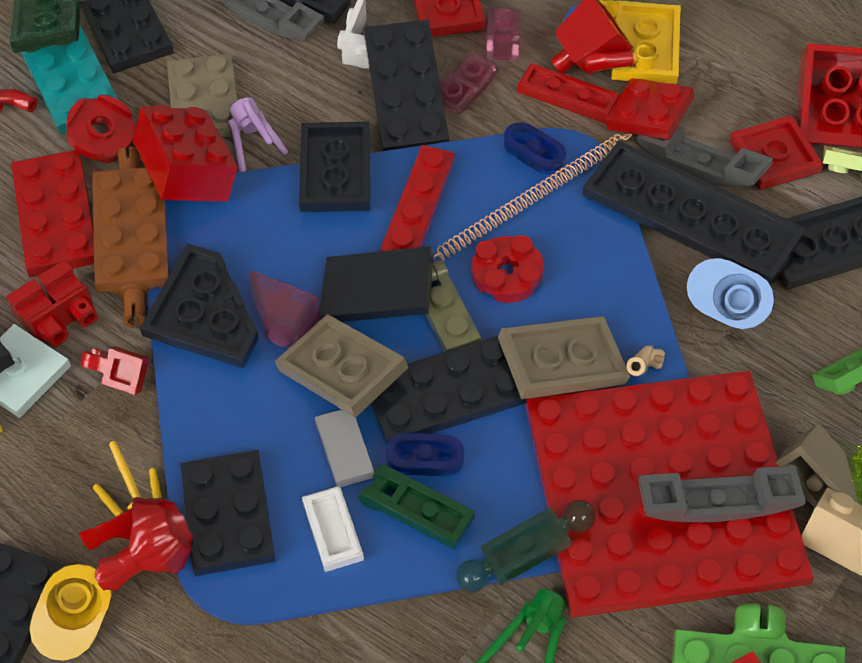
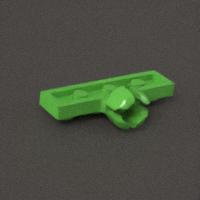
M746 603L738 606L735 610L734 629L731 634L674 630L672 663H732L751 651H754L761 663H845V647L791 641L785 633L786 613L782 608L768 604L767 607H762L760 615L759 603Z

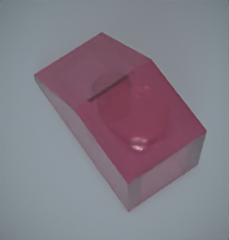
M488 8L486 59L518 60L521 9Z
M251 271L249 282L252 298L266 337L278 346L291 347L315 326L318 321L319 307L317 296Z

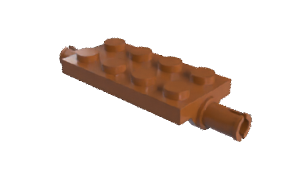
M123 147L117 154L119 170L92 172L95 287L97 293L114 292L119 295L123 300L124 325L135 328L134 315H136L139 328L146 318L145 299L147 298L148 290L155 287H163L169 277L165 200H161L146 167L140 168V155L137 149L129 147V158H126V147Z

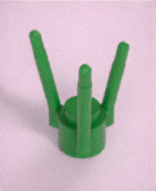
M538 590L532 602H525L520 613L486 649L476 663H487L525 620L528 626L517 643L516 650L522 652L535 631L548 633L551 630L544 663H553L560 634L567 623L561 617L567 606L564 599L551 590Z

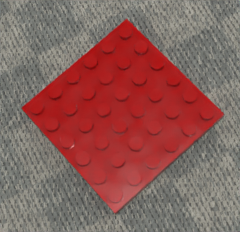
M750 370L526 399L530 430L570 618L811 585L814 576L793 509L760 517L721 522H677L656 519L645 515L638 483L639 475L679 473L680 480L753 476L757 468L780 467L776 464L778 459Z

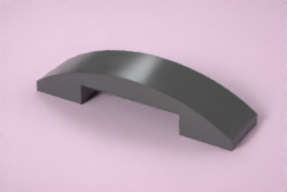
M219 0L250 23L273 34L290 39L306 40L324 21L323 15L299 2L290 7L279 0Z
M679 125L670 140L642 135L637 136V142L658 159L714 184L736 187L754 185L773 164V158L742 148L734 155L685 137L684 127Z
M796 466L757 468L753 476L680 480L679 473L639 475L638 477L645 515L668 521L721 522L748 519L803 506L806 502Z

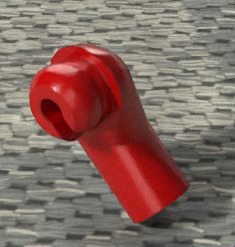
M0 89V112L3 110L4 103L31 113L37 107V98L17 89Z

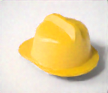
M83 564L64 566L53 573L45 584L33 612L29 630L32 643L36 649L49 659L65 661L76 658L88 650L96 638L109 607L111 590L103 591L98 585V581L95 579L96 569L94 567Z

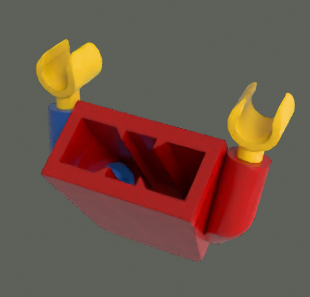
M583 0L580 4L570 7L564 22L556 30L555 35L564 49L555 55L551 62L562 74L576 64L586 74L590 75L612 68L630 67L633 63H635L637 69L648 71L654 66V57L650 56L651 49L646 44L638 46L635 53L631 51L633 48L632 44L613 18L619 14L618 1Z

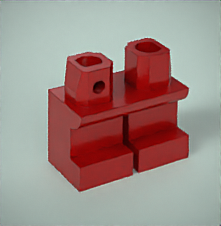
M66 260L61 261L37 276L40 285L35 279H32L6 296L14 317L33 337L41 342L45 340L55 348L67 341L69 337L65 326L76 320L81 327L87 328L98 320L88 287L85 284H81Z

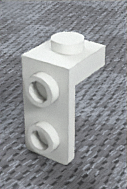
M357 0L355 7L349 9L346 21L347 27L339 33L337 48L342 50V64L369 69L364 35H361L366 22L365 0Z

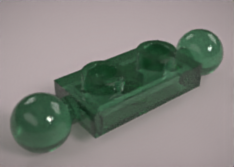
M574 500L566 506L563 516L557 518L550 507L481 545L480 548L486 559L483 561L470 559L460 564L456 572L459 586L467 592H478L486 586L489 576L492 574L496 575L499 583L502 585L571 547L572 543L567 532L571 530L579 533L588 531L596 520L593 506L584 500Z

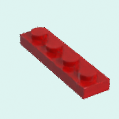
M421 145L380 251L422 247L454 164L455 152Z

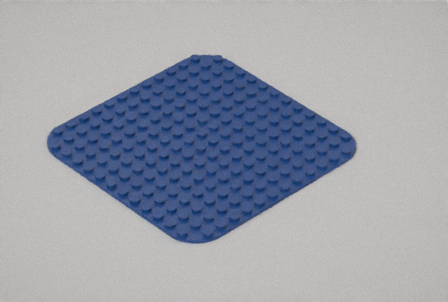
M540 128L425 145L455 152L454 164L422 247L431 246L434 255L438 253V246H443L444 242L448 243L449 239H453L456 235L458 236L460 232L464 233V230L474 226L475 222L479 223L480 219H485V216H490L492 212L495 213L496 209L500 210L501 206H505L506 203H510L513 199L515 200L517 196L520 197L526 190H530L531 187L540 184L542 180L545 181L547 177L555 174L556 171H560L561 168H565L566 165H570L571 162H575L576 159H580L582 155L585 156L586 152H590L591 149H595L601 143L590 136L569 129ZM421 146L370 153V211L300 212V163L237 172L228 202L165 200L169 275L187 243L220 253L226 264V269L243 299L249 317L256 326L259 340L244 368L151 339L168 500L174 502L179 512L185 517L186 523L187 515L180 463L259 450L276 562L195 576L190 552L184 570H180L178 573L180 583L189 598L204 612L217 619L240 625L268 624L560 572L526 404L389 448L383 438L371 405L367 406L356 417V421L374 473L379 465H386L474 510L475 519L454 550L380 510H372L364 506L358 497L364 487L371 486L374 478L341 487L364 555V561L325 572L302 497L336 487L316 427L315 417L342 409L281 373L277 368L275 360L320 321L319 310L326 258L380 252ZM591 155L592 160L596 163L595 158ZM597 159V164L592 162V167L587 165L588 170L582 168V174L577 171V177L572 174V180L567 177L568 183L562 180L563 186L557 183L558 189H555L550 179H547V182L553 188V192H550L545 182H542V185L548 191V195H544L540 185H537L536 188L543 194V199L539 198L536 194L538 202H535L531 197L530 191H528L526 194L532 199L533 205L527 202L525 195L521 197L527 202L528 208L522 205L520 198L516 199L521 204L523 211L518 210L515 201L511 202L518 211L517 215L512 212L510 204H507L506 207L511 211L513 217L510 218L505 208H501V211L505 213L508 219L504 221L500 211H497L496 214L502 220L501 225L497 222L495 214H492L491 217L497 223V228L491 224L490 218L487 217L486 221L491 225L492 231H489L485 222L481 221L487 234H484L479 224H476L475 227L482 234L481 238L477 236L474 227H471L470 230L475 234L476 241L471 238L469 231L466 230L465 234L470 238L471 244L467 243L464 234H460V237L466 244V248L460 244L459 238L455 237V241L459 244L461 251H458L453 241L450 240L449 244L456 252L453 254L448 244H444V247L450 253V258L445 255L443 248L439 247V253L441 252L445 257L444 263L449 277L479 332L481 341L499 336L502 328L604 316L626 366L630 358H633L643 347L653 345L655 349L664 350L665 357L662 368L654 369L653 367H648L647 372L641 376L630 374L626 385L592 390L690 378L639 223L583 196V186L602 161ZM524 235L531 239L532 245L542 255L544 271L541 284L534 289V293L529 298L514 303L496 301L493 295L485 291L482 294L475 287L471 275L472 259L476 253L477 245L482 241H488L495 237ZM439 255L435 257L433 262L441 260ZM502 265L498 269H505L506 274L513 273L514 266ZM436 281L431 282V288L438 286ZM155 287L148 290V312L163 287ZM425 314L342 322L405 357L407 364L444 353ZM393 488L387 489L385 494L392 497L396 490Z

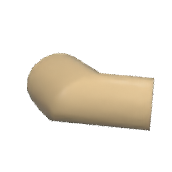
M653 345L645 346L633 358L628 360L627 371L633 376H641L647 372L648 367L660 369L663 365L665 352L662 349L653 348Z

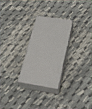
M343 410L315 417L316 427L336 487H345L372 479L374 469L356 418Z

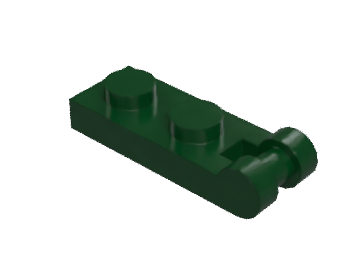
M379 465L373 474V483L371 486L364 487L358 497L360 502L369 509L380 510L454 550L475 519L474 510L386 465ZM393 488L396 491L392 497L385 494L387 489Z

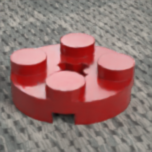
M98 95V98L87 100V97L76 102L68 113L66 123L67 141L79 154L86 158L105 164L112 163L118 157L117 154L121 148L126 147L127 152L133 144L136 128L131 117L132 113L123 102L111 96ZM102 122L107 124V133H97L95 128L92 127L93 124L99 126Z
M524 235L495 237L488 241H482L477 245L476 253L472 259V280L475 287L482 294L485 291L493 295L496 301L503 303L519 302L529 298L534 293V289L541 284L544 262L542 255L532 245L529 237ZM502 265L514 266L513 273L506 274L505 269L498 268L502 267Z

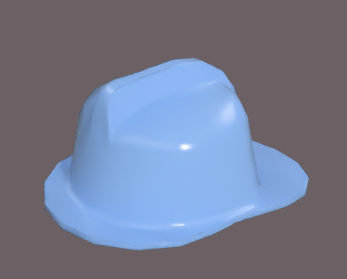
M720 258L708 259L696 265L689 274L687 292L693 306L703 314L726 325L739 329L754 328L764 322L772 311L774 296L767 280L757 273L731 261Z

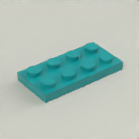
M77 18L15 38L22 57L59 134L67 132L68 113L79 100L86 97L87 100L98 98V95H107L118 99Z

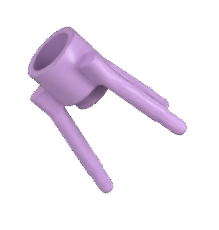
M243 98L232 104L230 112L233 119L228 121V125L233 135L239 172L246 171L240 130H243L246 134L258 130L267 144H272L273 142L283 155L288 154L287 148L266 121L262 111H259L254 99Z

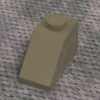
M819 423L794 439L778 458L776 464L780 467L796 466L804 496L814 508H816L827 487L835 492L845 493L853 498L855 502H858L845 451Z

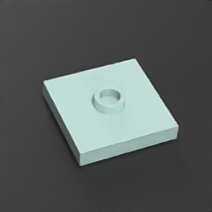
M13 324L0 337V342L10 352L15 362L14 365L0 373V406L20 419L71 365L66 357Z

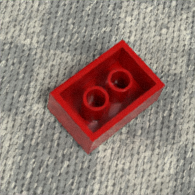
M155 105L154 107L141 106L133 142L161 200L228 202L238 166L208 112L198 107H188L185 109L170 108L166 105Z

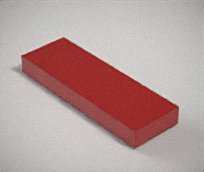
M530 63L517 85L518 93L606 124L607 116L621 95Z

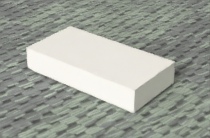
M337 486L303 496V506L325 572L364 561V555L341 487Z

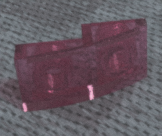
M470 51L456 73L454 74L450 71L440 85L444 107L459 115L477 100L499 72L498 66Z

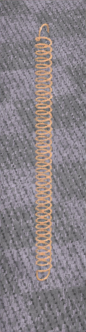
M615 134L614 137H610L609 140L596 146L595 149L586 152L585 156L582 155L580 159L578 158L575 162H571L570 165H566L565 168H561L560 171H556L555 174L547 177L545 181L542 180L540 184H536L535 187L526 190L520 197L517 196L515 200L513 199L510 203H506L505 206H501L500 210L496 209L495 213L492 212L490 216H485V219H480L479 223L475 222L474 226L465 229L464 233L460 232L458 236L456 235L453 239H449L448 243L444 242L443 246H438V253L434 255L433 260L439 255L441 260L445 261L443 254L439 253V247H442L445 255L450 258V253L444 247V244H448L453 254L456 253L455 249L449 244L450 240L453 241L456 249L461 251L459 244L455 241V237H458L460 244L466 248V244L460 237V234H464L467 243L471 244L470 238L465 234L466 230L469 231L471 238L476 241L475 234L470 230L471 227H474L477 236L481 238L482 234L475 227L476 224H479L481 231L487 234L481 221H484L487 229L492 231L491 225L486 221L487 217L490 218L491 224L497 228V223L491 217L492 214H495L497 222L502 225V220L496 212L500 211L504 221L508 219L505 213L501 211V208L504 207L507 215L512 218L513 215L506 207L507 204H510L512 212L517 215L518 211L511 204L512 201H515L519 211H523L521 204L516 201L517 198H520L522 205L528 208L527 202L530 205H533L532 199L538 202L536 194L539 198L543 199V194L548 195L547 189L553 192L552 186L558 189L557 183L563 186L562 180L568 183L567 177L572 180V174L577 177V171L582 174V168L588 170L587 165L592 167V162L597 164V159L602 161V156L605 158L609 153L605 145L611 151L610 143L615 146V140L618 141L615 136L618 135L620 136L619 139L627 140L632 134L624 136ZM591 155L595 158L596 163L592 160ZM547 179H550L552 186L547 182ZM542 182H545L547 189L542 185ZM537 185H540V188H541L543 194L541 193V191H540L538 188H536ZM528 191H530L532 199L526 194ZM522 195H525L527 202L521 197Z

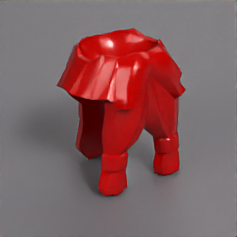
M135 497L133 498L132 508L120 513L109 521L79 532L80 539L89 550L96 549L103 542L115 537L130 539L129 547L120 551L117 555L98 560L95 579L103 591H116L120 589L130 578L144 570L178 574L180 570H184L193 548L191 546L193 534L187 527L185 517L179 512L174 502L164 498Z

